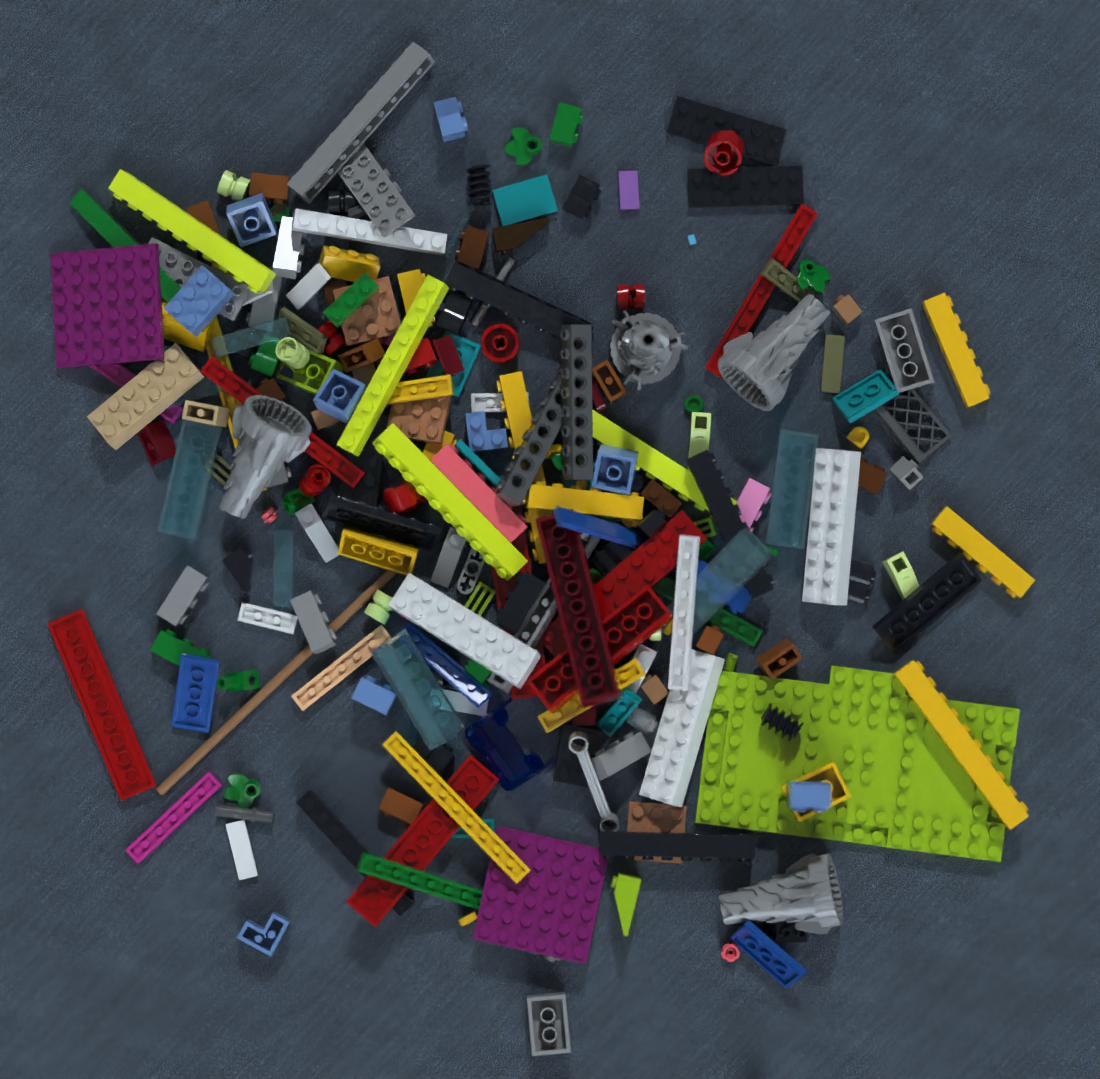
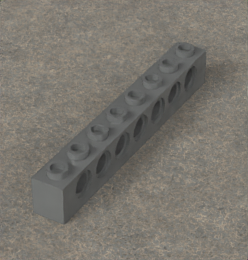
M562 325L560 337L562 339L561 396L563 407L561 415L563 417V427L561 433L563 436V480L593 479L591 325Z
M562 364L556 371L558 374L556 379L548 386L549 392L547 396H544L539 404L540 410L531 419L532 425L530 429L524 432L521 446L515 449L513 453L515 457L512 463L510 462L505 468L506 475L496 486L497 492L495 495L514 507L521 505L563 424V417L561 415L563 407L561 396ZM556 395L560 398V404H557L555 401ZM547 412L552 415L551 421L547 419ZM539 428L543 431V437H540L538 434ZM530 444L535 448L534 454L529 450ZM521 461L525 462L526 470L521 468ZM512 478L517 480V487L512 484Z

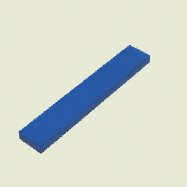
M559 506L553 509L558 526L635 549L645 542L641 531Z
M410 621L396 632V637L477 708L492 696V692Z

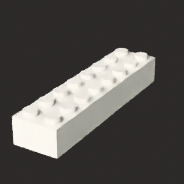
M816 448L802 596L803 602L847 605L861 452Z
M411 573L407 575L389 603V607L398 614L521 689L541 657L534 649Z
M691 649L688 691L669 690L639 795L682 807L725 659Z

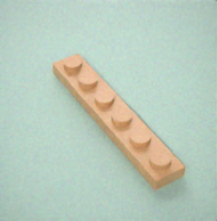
M381 624L291 697L301 710L304 711L394 639Z

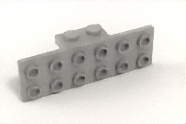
M363 143L338 171V174L381 235L386 237L415 217V214L399 193L402 190L396 181L391 182L392 176L386 168L383 170Z
M155 238L150 239L148 244H159L160 267L181 288L201 265L206 267L230 288L235 295L218 314L232 321L236 320L250 292L247 284L240 283L231 276Z

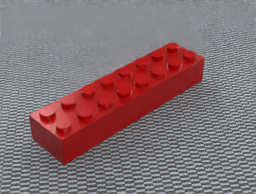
M646 585L603 619L614 665L673 619L671 612L649 585ZM568 648L526 680L552 714L579 694Z

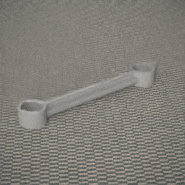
M581 731L573 732L569 737V748L578 756L601 816L600 830L618 831L619 818L610 811L587 750L588 736ZM580 738L585 741V744L583 746L576 745L572 741ZM613 820L616 825L614 827L607 826L603 822Z

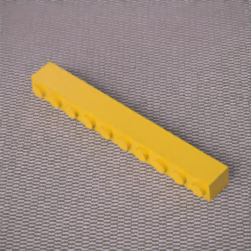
M522 371L500 375L499 380L496 381L498 392H502L503 399L500 400L502 411L506 410L507 418H504L506 430L510 429L511 437H508L510 448H514V451L518 446H521L524 432L530 429L532 425V416ZM530 444L529 450L534 454L535 448ZM521 461V468L526 470L525 462ZM541 464L533 481L544 482V486H546ZM527 493L522 501V505L526 504ZM527 509L524 515L526 523H530L531 526L528 534L530 542H534L535 549L532 550L534 561L538 560L539 564L546 563L536 519L552 515V511Z
M909 661L893 674L1009 830L1013 829L1029 817L1027 806L1022 801L1018 802L1015 798L1017 795L1011 785L1007 787L1004 783L1006 778L1000 770L996 771L993 768L994 762L988 754L984 756L980 750L983 748L977 739L973 740L970 737V729L965 723L961 724L957 719L960 717L953 707L951 709L946 704L948 700L942 692L938 693L934 688L937 686L930 676L928 678L923 673L925 669L919 661Z

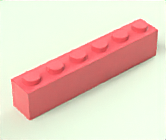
M446 444L430 461L510 543L513 542L527 528L525 525L526 519L520 513L516 515L512 511L514 507L511 504L502 501L495 495L497 490L493 486L489 488L485 483L486 478L480 472L476 474L471 469L473 465L466 458L462 460L458 456L460 452L454 445L451 444L449 446Z

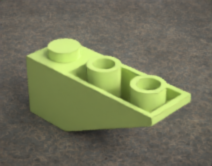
M691 413L688 458L709 450L711 413Z
M904 552L897 553L882 562L902 600L919 587L914 571Z

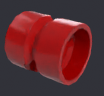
M628 284L617 285V309H629L630 306L633 309H645L644 284H634L632 287H629Z
M331 321L326 322L318 329V331L328 337L324 348L328 356L333 355L346 344L344 335L337 332L338 328Z
M322 465L311 466L299 479L300 491L308 497L317 496L330 483L331 476L329 471Z

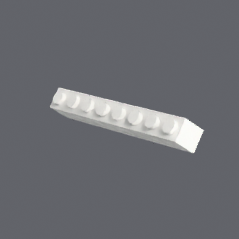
M301 209L293 211L291 224L292 231L435 255H443L445 253L447 234L402 226L386 237H383L372 221Z

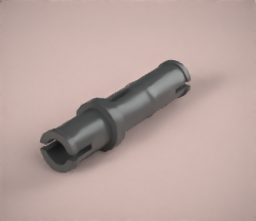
M217 804L215 816L251 820L253 823L260 821L273 824L274 811L258 810L255 807L248 809Z

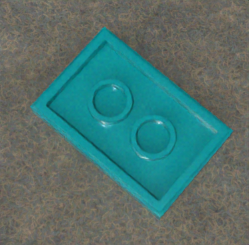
M547 174L492 190L502 226L517 224L558 212Z
M446 330L443 337L451 335L465 370L452 376L454 392L452 396L459 398L481 345ZM440 359L435 362V366L429 368L426 378L446 375Z
M880 369L832 398V401L851 424L899 395V392Z
M460 439L455 444V447L460 452L458 456L462 460L466 458L473 465L471 469L476 474L480 472L486 478L485 483L489 487L493 486L496 488L501 479Z

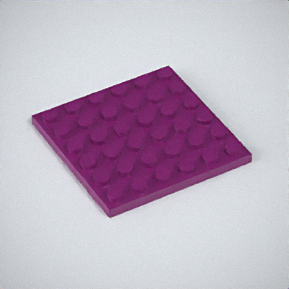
M153 243L50 254L56 368L165 359L159 244Z
M497 826L495 834L516 854L530 871L515 884L490 858L472 939L586 964L608 859H603L604 855L599 854L600 848Z

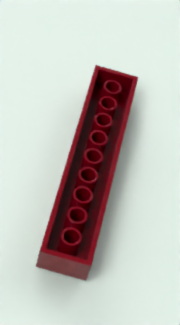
M554 514L538 518L536 523L581 704L584 708L621 699L622 696L581 532L558 526Z

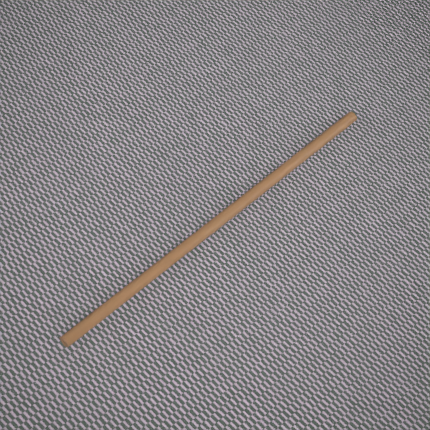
M390 570L384 572L328 625L329 628H333L336 632L374 596L377 589L383 588L397 572ZM309 644L161 783L156 790L163 796L313 654Z

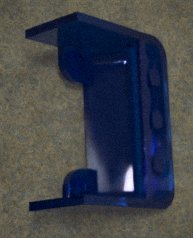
M511 697L465 729L467 740L490 772L499 778L498 783L506 791H512L534 778L556 760L553 757L543 763L541 758L534 753L526 755L504 725L509 720L508 712L504 707L513 701Z

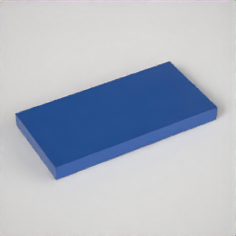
M182 653L171 726L209 733L220 660Z
M749 920L729 937L732 942L786 989L807 972Z

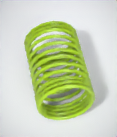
M728 653L723 669L733 672L734 664L737 663L736 659L739 656Z

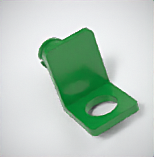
M258 670L225 673V677L218 678L217 686L219 689H226L227 692L259 689ZM250 674L254 677L253 685L248 681Z

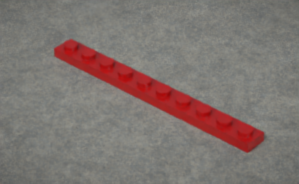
M801 204L769 260L772 258L786 268L818 213ZM761 274L704 368L720 378L722 375L718 370V360L724 355L723 346L729 341L748 333L775 287L774 284Z
M212 356L200 370L201 373L243 405L246 398L250 396H264ZM311 432L309 435L310 444L304 451L354 488L365 472Z

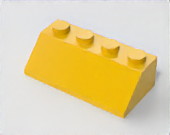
M161 297L163 338L205 352L216 316L196 337L164 309L168 302Z
M346 526L342 531L338 554L407 576L409 573L412 574L420 548Z

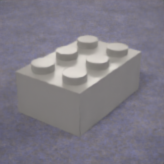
M565 992L527 995L532 1056L571 1053Z

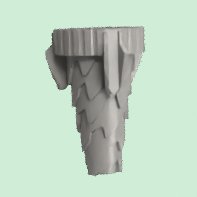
M808 294L787 316L783 315L765 331H761L754 339L753 334L748 332L726 343L723 346L724 355L718 360L719 372L727 384L745 401L763 411L772 410L776 404L782 401L791 377L790 371L798 364V358L806 350L810 340L820 331L818 327L830 315V311L825 309L824 305L813 295Z
M625 310L623 311L625 318L621 322L617 320L612 321L617 328L611 338L610 357L617 372L626 379L623 385L626 386L631 381L637 383V390H641V385H651L655 382H660L674 371L680 359L681 350H688V346L681 342V337L685 336L686 333L684 331L678 334L674 326L665 318H661L660 315L638 313L629 317ZM646 335L652 336L654 343L652 345H645L643 337Z
M261 395L250 396L246 398L243 406L235 408L233 415V438L239 440V443L233 454L235 459L230 467L231 474L223 488L226 491L219 505L221 511H227L229 514L242 519L246 518L254 501L259 497L265 486H269L276 470L280 471L284 461L289 463L309 446V435L312 427L307 418L298 410L285 402Z
M814 853L809 854L786 868L785 874L772 876V879L760 881L753 886L737 888V892L719 895L724 924H735L748 920L766 921L767 923L786 921V923L796 922V930L814 934H827L832 927L842 925L844 915L841 890L831 855L823 854L817 856Z

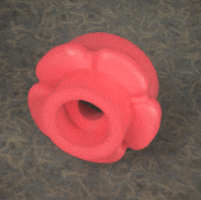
M269 506L260 515L264 519L263 522H273L278 516L276 514L278 510Z
M734 943L725 944L721 952L723 959H726L728 962H734L740 956L739 947Z

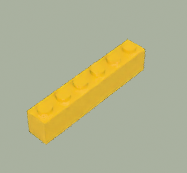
M944 292L923 301L922 306L965 407L969 408L988 400L989 394H991L987 384H983L981 379L983 373L981 368L975 365V354L972 348L969 349L966 344L968 338L965 331H961L958 325L961 322L958 314L953 313L951 308L953 302L950 296H946Z
M533 481V484L530 485L527 491L525 508L553 511L554 508L559 506L569 510L573 509L575 512L589 516L640 521L642 520L644 497L639 496L637 492L623 495L609 491V493L601 492V489L590 488V491L582 490V486L572 485L571 489L563 488V484L552 483V486H544V482Z
M945 506L931 522L930 525L933 526L932 531L940 537L941 535L945 536L948 539L946 542L954 549L958 547L962 551L961 554L968 561L972 559L977 563L976 567L982 573L988 572L995 584L998 586L1002 584L1006 587L1005 592L1012 598H1021L1034 583L1035 579L948 506Z

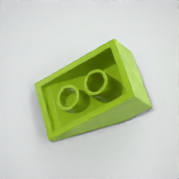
M308 349L310 359L300 369H294L281 361L279 365L281 368L276 377L316 396L333 369L341 373L345 371L342 364L310 349ZM283 366H287L293 371V379L280 374Z
M618 872L617 876L613 875L611 888H614L613 891L623 934L628 936L641 884V877Z

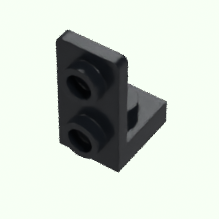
M763 921V933L773 942H807V932L796 930L795 923H767Z

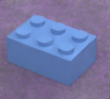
M201 265L164 309L190 333L198 337L235 293L206 267Z
M787 781L786 805L791 807L792 810L803 812L806 811V808H811L814 812H826V808H830L831 784L827 782Z

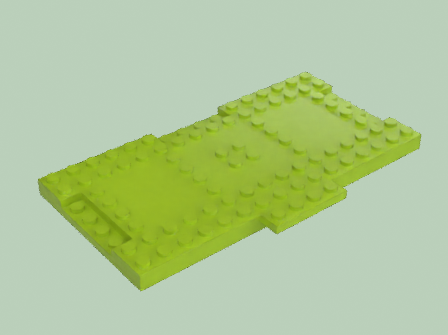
M831 665L829 684L783 678L771 680L767 676L728 671L721 672L707 720L695 823L1001 862L1005 824L912 698L906 694V690L893 673ZM948 700L946 702L950 709L953 707L960 716L957 718L959 722L967 725L971 731L969 733L970 737L973 740H978L983 747L980 750L984 756L987 754L994 762L993 768L996 771H1001L1006 778L1004 783L1008 787L1010 784L1020 709ZM769 703H772L771 710L776 706L779 708L778 714L781 711H785V717L789 714L792 715L791 722L796 718L799 719L798 726L804 722L796 737L788 742L789 735H786L784 738L781 737L782 731L775 734V727L768 730L769 723L761 726L762 719L760 718ZM834 761L851 797L827 808L826 812H819L798 822L791 807L786 805L787 799L780 786L786 784L787 781H792Z

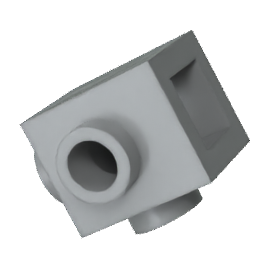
M904 456L890 468L891 472L909 490L924 478L917 470L919 466L912 459L908 461Z

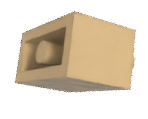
M185 400L182 419L226 427L230 408Z

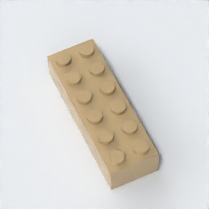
M177 343L164 352L165 359L154 360L87 416L107 443L115 450L120 448L205 377Z

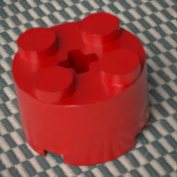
M733 130L714 133L709 137L704 151L703 159L706 167L711 172H717L722 176L736 172L744 155L745 148L742 139Z
M495 324L488 327L481 337L482 352L488 360L497 364H505L511 361L519 350V338L516 331L506 324ZM504 340L505 346L497 348L496 341Z
M406 480L401 482V486L395 489L390 487L384 490V496L382 497L388 512L397 513L402 517L418 510L420 503H423V505L427 503L424 496L420 495L415 487Z

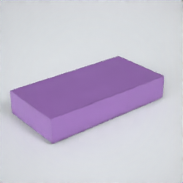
M618 171L620 210L640 209L638 171Z

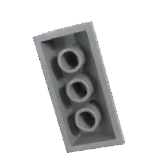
M910 308L876 319L875 323L895 388L898 392L935 383L913 309Z

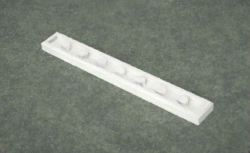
M679 535L668 689L688 691L700 541V537Z

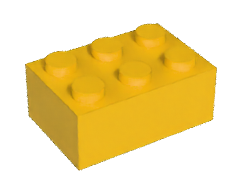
M834 761L792 780L827 782L831 784L830 807L851 797ZM786 783V784H784V785H782V786H780V787H781V789H782V791H783V793H784V795H785V797H786V799H787V783ZM806 808V811L803 812L792 810L798 822L819 813L814 812L811 808Z

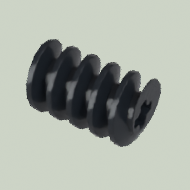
M475 165L466 170L468 174H471L467 177V180L472 182L467 185V188L471 189L468 192V196L473 197L468 200L469 204L476 206L493 204L487 201V199L492 198V195L487 194V191L492 190V188L486 186V184L491 182V180L486 179V176L491 175V172L485 171L490 165Z
M769 703L760 718L762 719L761 726L769 723L768 730L775 727V734L782 731L781 737L784 738L786 735H789L788 742L796 737L804 722L798 726L799 719L796 718L791 722L792 715L789 714L785 717V711H781L778 714L779 708L776 706L771 710L772 703Z

